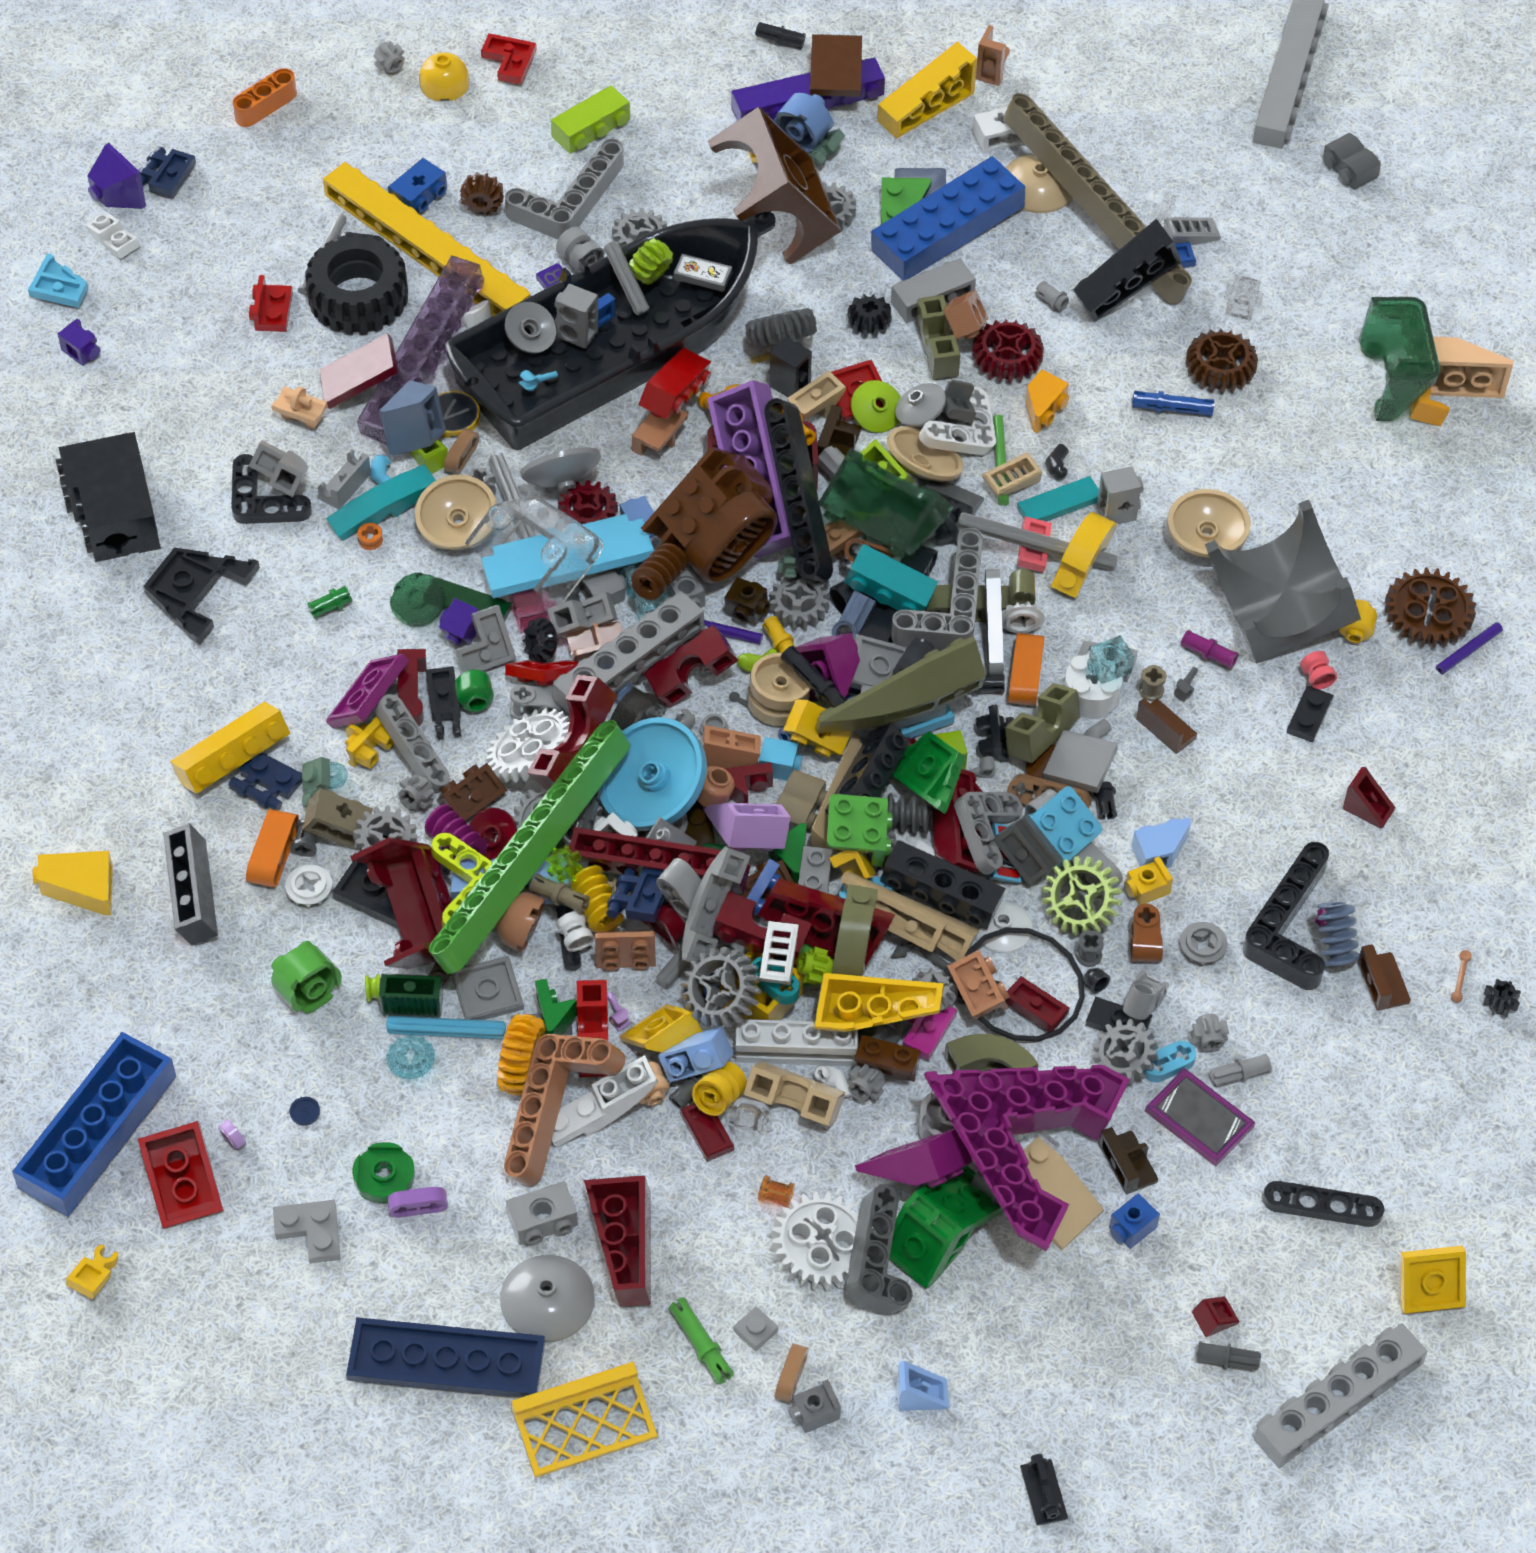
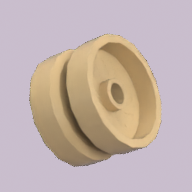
M771 653L763 656L753 665L747 693L748 708L753 716L763 723L773 726H785L795 700H810L811 688L780 658L782 653Z

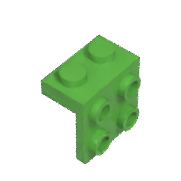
M832 794L829 798L827 846L830 849L871 852V866L882 867L884 857L890 856L891 839L887 838V830H891L892 812H888V798Z

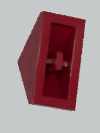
M1361 767L1348 786L1343 810L1378 828H1383L1396 807L1368 769Z

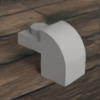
M263 440L259 443L249 464V467L271 478L268 485L291 497L297 493L308 470L307 463L300 456L290 450L286 453Z
M608 592L583 601L569 600L547 609L550 621L556 629L557 636L560 637L589 629L594 623L601 626L618 620L611 594Z

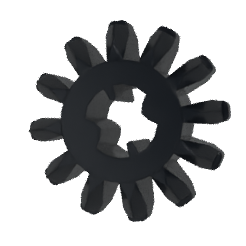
M863 293L861 299L854 298L847 311L849 327L854 328L855 334L863 332L865 338L868 333H872L874 337H877L879 332L885 333L887 327L892 322L890 304L886 303L884 297L877 299L875 294L867 297Z

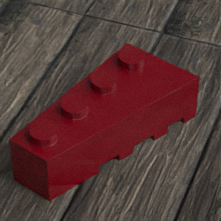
M779 878L758 915L767 921L780 922L783 914L786 913L812 923L810 938L807 944L812 947L815 946L828 950L827 955L834 959L843 906L846 899ZM875 908L865 967L896 914Z
M646 1176L584 1180L619 1306L651 1305V1192Z

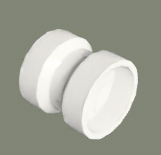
M578 911L569 912L560 917L556 922L559 933L565 937L564 944L566 949L570 952L582 950L594 941L592 931L585 925L586 918L584 914Z

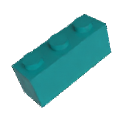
M863 544L843 583L851 586L855 591L863 592L875 598L879 603L888 605L898 611H924L938 581Z

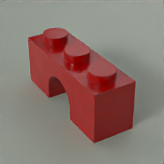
M607 980L576 981L577 1036L601 1038L609 1041ZM579 1072V1077H606V1076H608V1075H604V1074H593V1073H583V1072Z

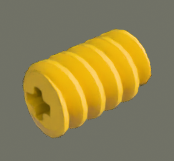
M593 865L579 871L572 878L570 888L590 896L589 906L587 909L584 908L585 912L583 913L589 928L598 933L607 932L617 927L623 921L624 916L621 913L618 914L617 918L607 916V902L610 895L613 894L612 887L607 884L608 879L603 875V868Z

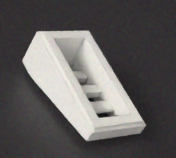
M768 921L759 977L762 982L791 985L799 925ZM774 930L790 932V938L773 936ZM772 942L789 944L788 950L772 948ZM771 954L787 956V960L770 959ZM769 965L785 967V972L769 971Z

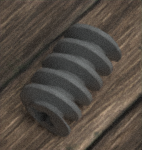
M889 793L887 798L888 812H892L891 830L894 831L897 824L900 823L901 831L906 832L910 824L913 833L917 834L920 827L923 826L924 835H928L931 817V807H929L928 802L923 799L919 806L917 805L916 797L913 796L909 804H906L904 795H901L898 801L894 802L893 794Z

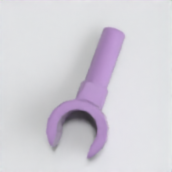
M609 992L607 994L608 1000L615 1012L609 1019L615 1029L621 1031L630 1024L628 1011L625 1008H621L613 992Z

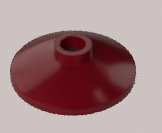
M496 807L480 811L469 824L472 826L473 831L478 832L481 838L487 841V849L483 856L490 861L498 857L517 832L513 817L507 811Z

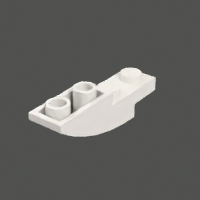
M644 1055L624 1066L617 1074L608 1075L591 1084L593 1088L591 1092L560 1108L552 1137L553 1144L559 1147L583 1133L586 1136L594 1134L626 1113L644 1098L658 1083L647 1057Z

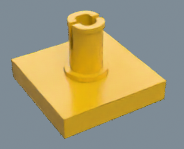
M1463 1245L1401 1252V1308L1404 1314L1466 1307V1250Z

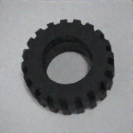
M353 234V237L349 238L346 235L341 236L335 242L333 240L327 242L324 248L320 247L307 264L305 280L311 312L319 319V322L324 326L330 324V329L339 332L341 329L344 330L345 334L353 335V332H360V335L368 334V330L374 329L375 332L382 330L383 325L387 324L389 326L393 323L395 316L399 317L407 305L408 284L404 260L394 247H390V244L382 239L377 241V238L368 235L366 238L362 237L361 234ZM353 278H367L376 282L371 287L357 291L337 287L344 281Z

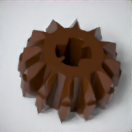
M476 172L474 176L468 175L461 185V204L467 206V211L475 210L477 215L479 212H483L488 216L490 212H497V209L503 203V183L497 181V176L489 177L488 173L481 175L479 172Z

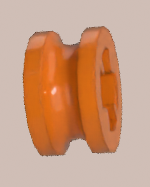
M366 523L358 529V542L362 548L374 550L381 546L383 537L379 525ZM368 534H374L372 539H367Z

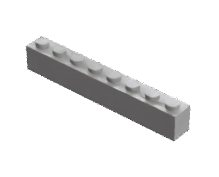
M1293 0L1256 122L1253 143L1283 149L1285 140L1290 141L1293 131V125H1290V122H1296L1299 108L1295 107V105L1301 104L1304 92L1300 88L1306 87L1309 72H1305V70H1311L1314 55L1310 53H1316L1319 38L1315 36L1321 35L1324 20L1320 19L1326 18L1329 3H1325V0Z

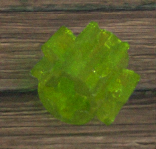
M567 844L564 849L557 850V848L553 847L551 857L545 858L547 864L552 866L548 868L547 873L550 877L557 874L559 882H564V879L570 878L575 881L577 871L583 870L581 864L576 862L580 860L581 855L578 851L571 854V848ZM563 861H566L567 863L565 867H562L561 865Z

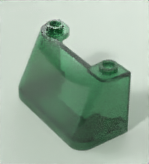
M1371 297L1359 336L1361 351L1366 357L1384 359L1386 384L1382 397L1374 405V414L1376 421H1392L1404 413L1436 383L1440 374V365L1427 308L1421 299L1417 297Z
M852 448L848 451L819 500L820 508L825 511L822 515L823 517L835 524L840 520L889 546L888 551L901 559L905 555L911 557L943 524L954 509L949 502L934 490L926 489L922 486L920 488L880 467L877 463L865 460L862 453Z

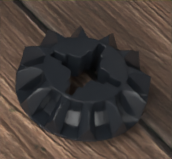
M536 618L535 620L528 621V628L523 629L526 635L525 639L522 640L526 645L524 653L529 654V660L545 663L554 656L557 649L556 629L546 618Z

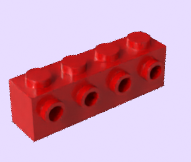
M682 348L647 381L638 405L649 410L652 415L658 418L668 419L674 412L679 413L683 404H688L692 395H697L701 386L705 387L711 376V372L708 370L712 361L686 348Z

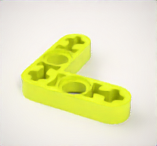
M440 833L432 840V856L436 861L469 884L444 910L442 927H444L493 863L450 833ZM446 845H449V846H450V850H448V849H444L443 851L440 850V846H442V847H445ZM464 859H471L476 862V867L465 869L460 865V862Z

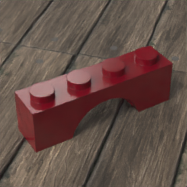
M586 675L576 676L565 698L570 712V724L564 740L553 749L540 748L527 772L547 791L595 729L606 720L618 695L600 678Z

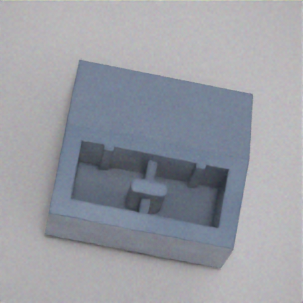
M409 380L379 410L389 454L393 456L430 447L446 431L435 386Z

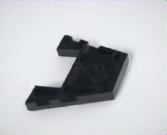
M174 547L143 586L144 592L196 643L201 644L214 627L212 619L193 611L221 574L247 585L260 568L259 561L255 559H248V562L236 560L235 556L225 555L223 558L209 556V552Z

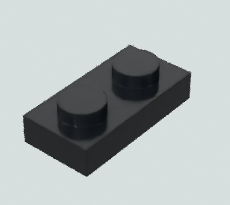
M1307 685L1287 728V734L1314 743L1334 695Z

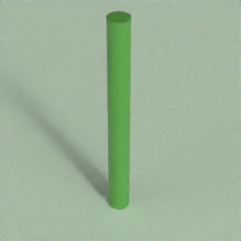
M995 415L992 418L996 436V444L994 445L996 467L1006 463L1003 416ZM1003 475L1004 479L1008 483L1007 476ZM997 479V485L999 487L1003 486ZM1009 494L998 497V504L1000 506H1007L1009 504Z

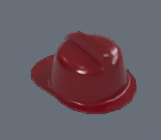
M663 902L655 923L642 922L659 934L674 951L678 952L679 947L677 943L684 936L685 923L669 902Z

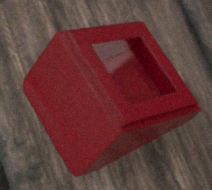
M1225 1296L1203 1299L1191 1312L1205 1337L1240 1323Z

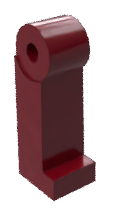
M397 649V654H404L409 660L398 675V697L402 700L418 726H420L424 720L423 704L418 695V672H426L427 670L426 649Z

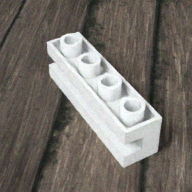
M743 1019V1023H737L736 1063H759L763 1061L769 1064L855 1067L857 1063L855 1061V1054L857 1051L858 1030L847 1032L818 1030L814 1027L815 1022Z

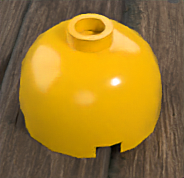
M447 52L435 53L429 56L421 66L419 73L421 91L426 97L434 101H441V99L456 100L462 97L469 88L470 78L466 64L455 54Z

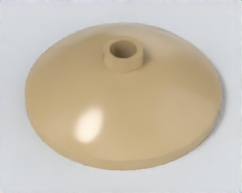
M1034 154L1020 156L1012 160L1005 167L1025 185V207L1021 210L1032 213H1050L1062 209L1073 200V197Z
M901 426L894 428L887 438L889 451L897 463L912 476L935 482L951 481L960 476L964 465L958 452L925 446L919 438V433L922 429Z
M450 475L434 481L422 492L416 503L415 520L421 535L432 545L447 550L465 549L479 543L491 532L497 519V502L491 489L481 480L468 475ZM459 519L463 520L461 523H455Z
M1198 489L1182 495L1173 503L1169 510L1167 526L1170 536L1179 547L1193 555L1209 558L1205 547L1206 543L1215 540L1220 547L1237 551L1244 545L1249 536L1251 522L1244 505L1232 495L1214 489Z

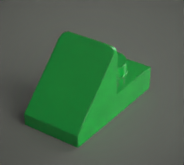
M547 978L536 980V998L541 1018L545 1024V1034L563 1035L577 1016V1000L558 1002L555 989L549 990Z

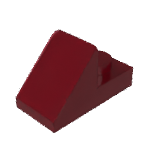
M771 762L724 768L734 779L735 787L729 799L736 803H748V790L763 791L773 787V768Z

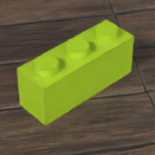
M610 85L552 118L551 137L569 154L578 149H583L595 139L602 138L614 128L626 124L630 120V102Z

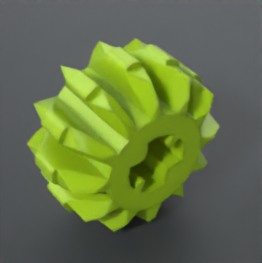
M655 238L645 242L633 254V259L629 262L635 278L647 285L657 281L669 269V264L673 260V252L669 250L665 243Z

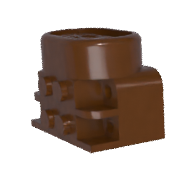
M711 446L643 524L641 529L643 532L657 535L660 539V544L670 543L682 549L687 556L688 565L694 569L704 582L710 584L720 583L737 574L773 534L777 525V515L769 505L772 501L773 491L768 482L746 457Z

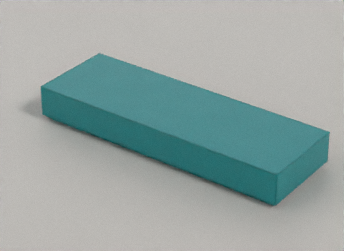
M1091 476L1017 502V509L1023 519L1026 516L1047 522L1097 503L1099 488Z

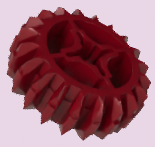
M995 319L993 325L986 323L984 329L979 330L980 334L973 340L972 356L975 367L979 368L981 374L988 373L989 380L997 377L999 383L1003 379H1008L1009 384H1011L1013 379L1021 383L1023 376L1030 379L1032 373H1037L1039 366L1043 362L1044 346L1041 335L1036 334L1035 328L1028 329L1027 322L1020 325L1017 319L1013 323L1008 322L1007 319L1000 323ZM991 346L994 348L992 352L988 350ZM1026 350L1028 353L1023 355L1022 351Z

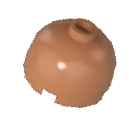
M520 892L495 927L497 936L503 944L518 952H524L529 943L526 941L527 936L530 937L532 931H535L546 898L530 892Z

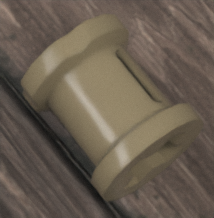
M1149 665L1142 670V683L1139 687V694L1148 701H1154L1157 698L1161 699L1163 697V684L1166 682L1167 675L1160 666Z

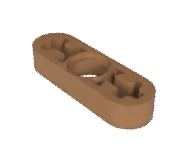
M1018 774L1010 781L1008 792L1016 795L1022 804L1027 805L1035 799L1032 798L1034 793L1032 791L1035 785L1039 786L1036 798L1042 794L1044 789L1050 788L1058 793L1069 785L1027 774ZM1020 782H1023L1028 790H1025L1024 794H1019V789L1014 786H1018ZM1071 786L1089 809L1091 806L1090 794L1084 789Z

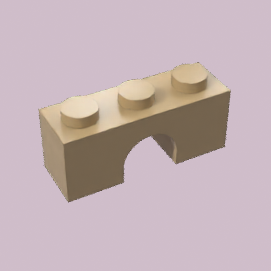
M760 1061L752 1066L743 1095L770 1105L779 1103L794 1107L801 1111L800 1116L829 1126L837 1120L846 1092Z

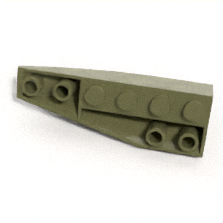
M974 636L965 640L964 638H958L951 642L948 648L941 651L938 649L932 650L915 664L861 694L848 699L843 704L824 710L817 719L816 731L818 733L852 731L906 720L932 711L981 688L986 674Z

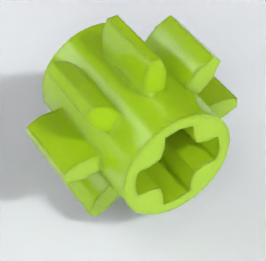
M814 946L813 949H809V952H802L797 964V972L803 974L804 983L817 986L818 983L822 984L824 973L832 974L834 961L827 957L828 950Z

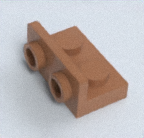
M977 950L947 965L974 1020L999 1007H1002L1003 1011L1009 1009L1005 1000L1010 998L1003 982L996 984L992 974L996 973L997 970L989 956L983 958L980 950Z

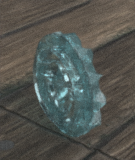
M410 1033L408 1037L401 1038L398 1036L395 1043L389 1044L386 1059L389 1069L395 1075L405 1079H414L425 1075L432 1068L435 1061V1053L432 1043L427 1042L423 1036L415 1037ZM412 1047L415 1055L413 1060H411V1064H409L405 1055H407L409 1048Z

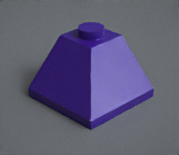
M107 143L87 175L90 196L95 201L99 200L105 207L145 208L146 202L140 171L110 143Z

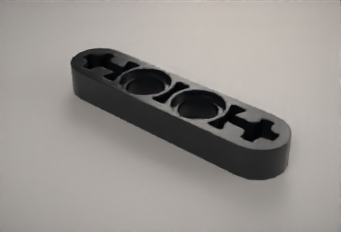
M1283 1181L1268 1183L1262 1197L1265 1207L1274 1212L1365 1227L1378 1225L1385 1211L1382 1201L1374 1196ZM1274 1192H1280V1201L1274 1200ZM1291 1193L1295 1194L1293 1204H1289ZM1303 1196H1310L1315 1199L1316 1205L1311 1208L1304 1207L1299 1199ZM1333 1201H1341L1347 1206V1210L1342 1213L1335 1212L1330 1204ZM1354 1204H1357L1356 1214H1351ZM1367 1206L1372 1207L1373 1216H1367Z

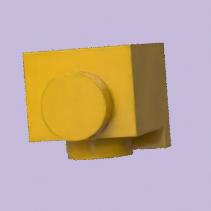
M1159 856L1154 858V861L1128 871L1124 886L1130 898L1134 897L1138 905L1169 895L1173 878Z

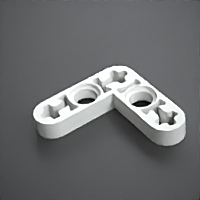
M974 387L970 402L976 411L975 417L981 419L984 425L978 424L975 421L973 423L965 421V425L928 421L919 433L920 441L925 446L934 449L981 456L988 455L996 444V436L987 393L981 388ZM952 434L961 437L963 439V442L955 440L952 437Z

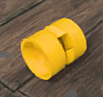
M727 1061L724 1067L709 1071L692 1089L694 1103L703 1113L710 1116L722 1114L744 1093L747 1085L744 1072L736 1064Z

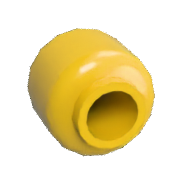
M1356 599L1361 620L1340 628L1339 632L1348 641L1360 643L1373 636L1377 612L1369 602Z

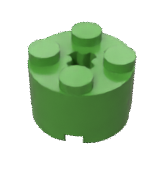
M304 941L286 955L278 956L271 965L273 969L271 977L273 988L296 1012L303 1010L305 1013H311L328 1003L333 997L331 991L335 985L339 988L342 980L340 970L319 947L313 945L310 941Z

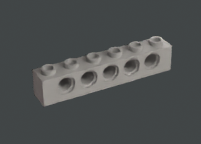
M682 591L673 597H668L661 606L652 612L646 613L632 627L625 628L610 643L603 644L592 656L582 659L574 669L567 674L560 675L553 683L554 701L570 714L565 698L577 675L598 677L614 693L702 630L704 628V610Z
M1403 1323L1394 1329L1388 1327L1380 1333L1377 1341L1371 1346L1367 1344L1361 1346L1353 1354V1359L1345 1364L1342 1361L1330 1370L1329 1376L1324 1380L1316 1379L1310 1383L1305 1389L1306 1393L1299 1398L1295 1396L1289 1398L1281 1406V1411L1274 1416L1271 1414L1264 1416L1256 1425L1257 1430L1254 1441L1280 1469L1424 1363L1428 1352L1427 1349ZM1380 1356H1389L1393 1361H1384ZM1356 1373H1365L1369 1376V1379H1362ZM1340 1390L1346 1396H1336L1332 1391ZM1315 1407L1321 1411V1414H1313L1308 1408ZM1292 1425L1298 1431L1290 1432L1287 1431L1283 1426Z

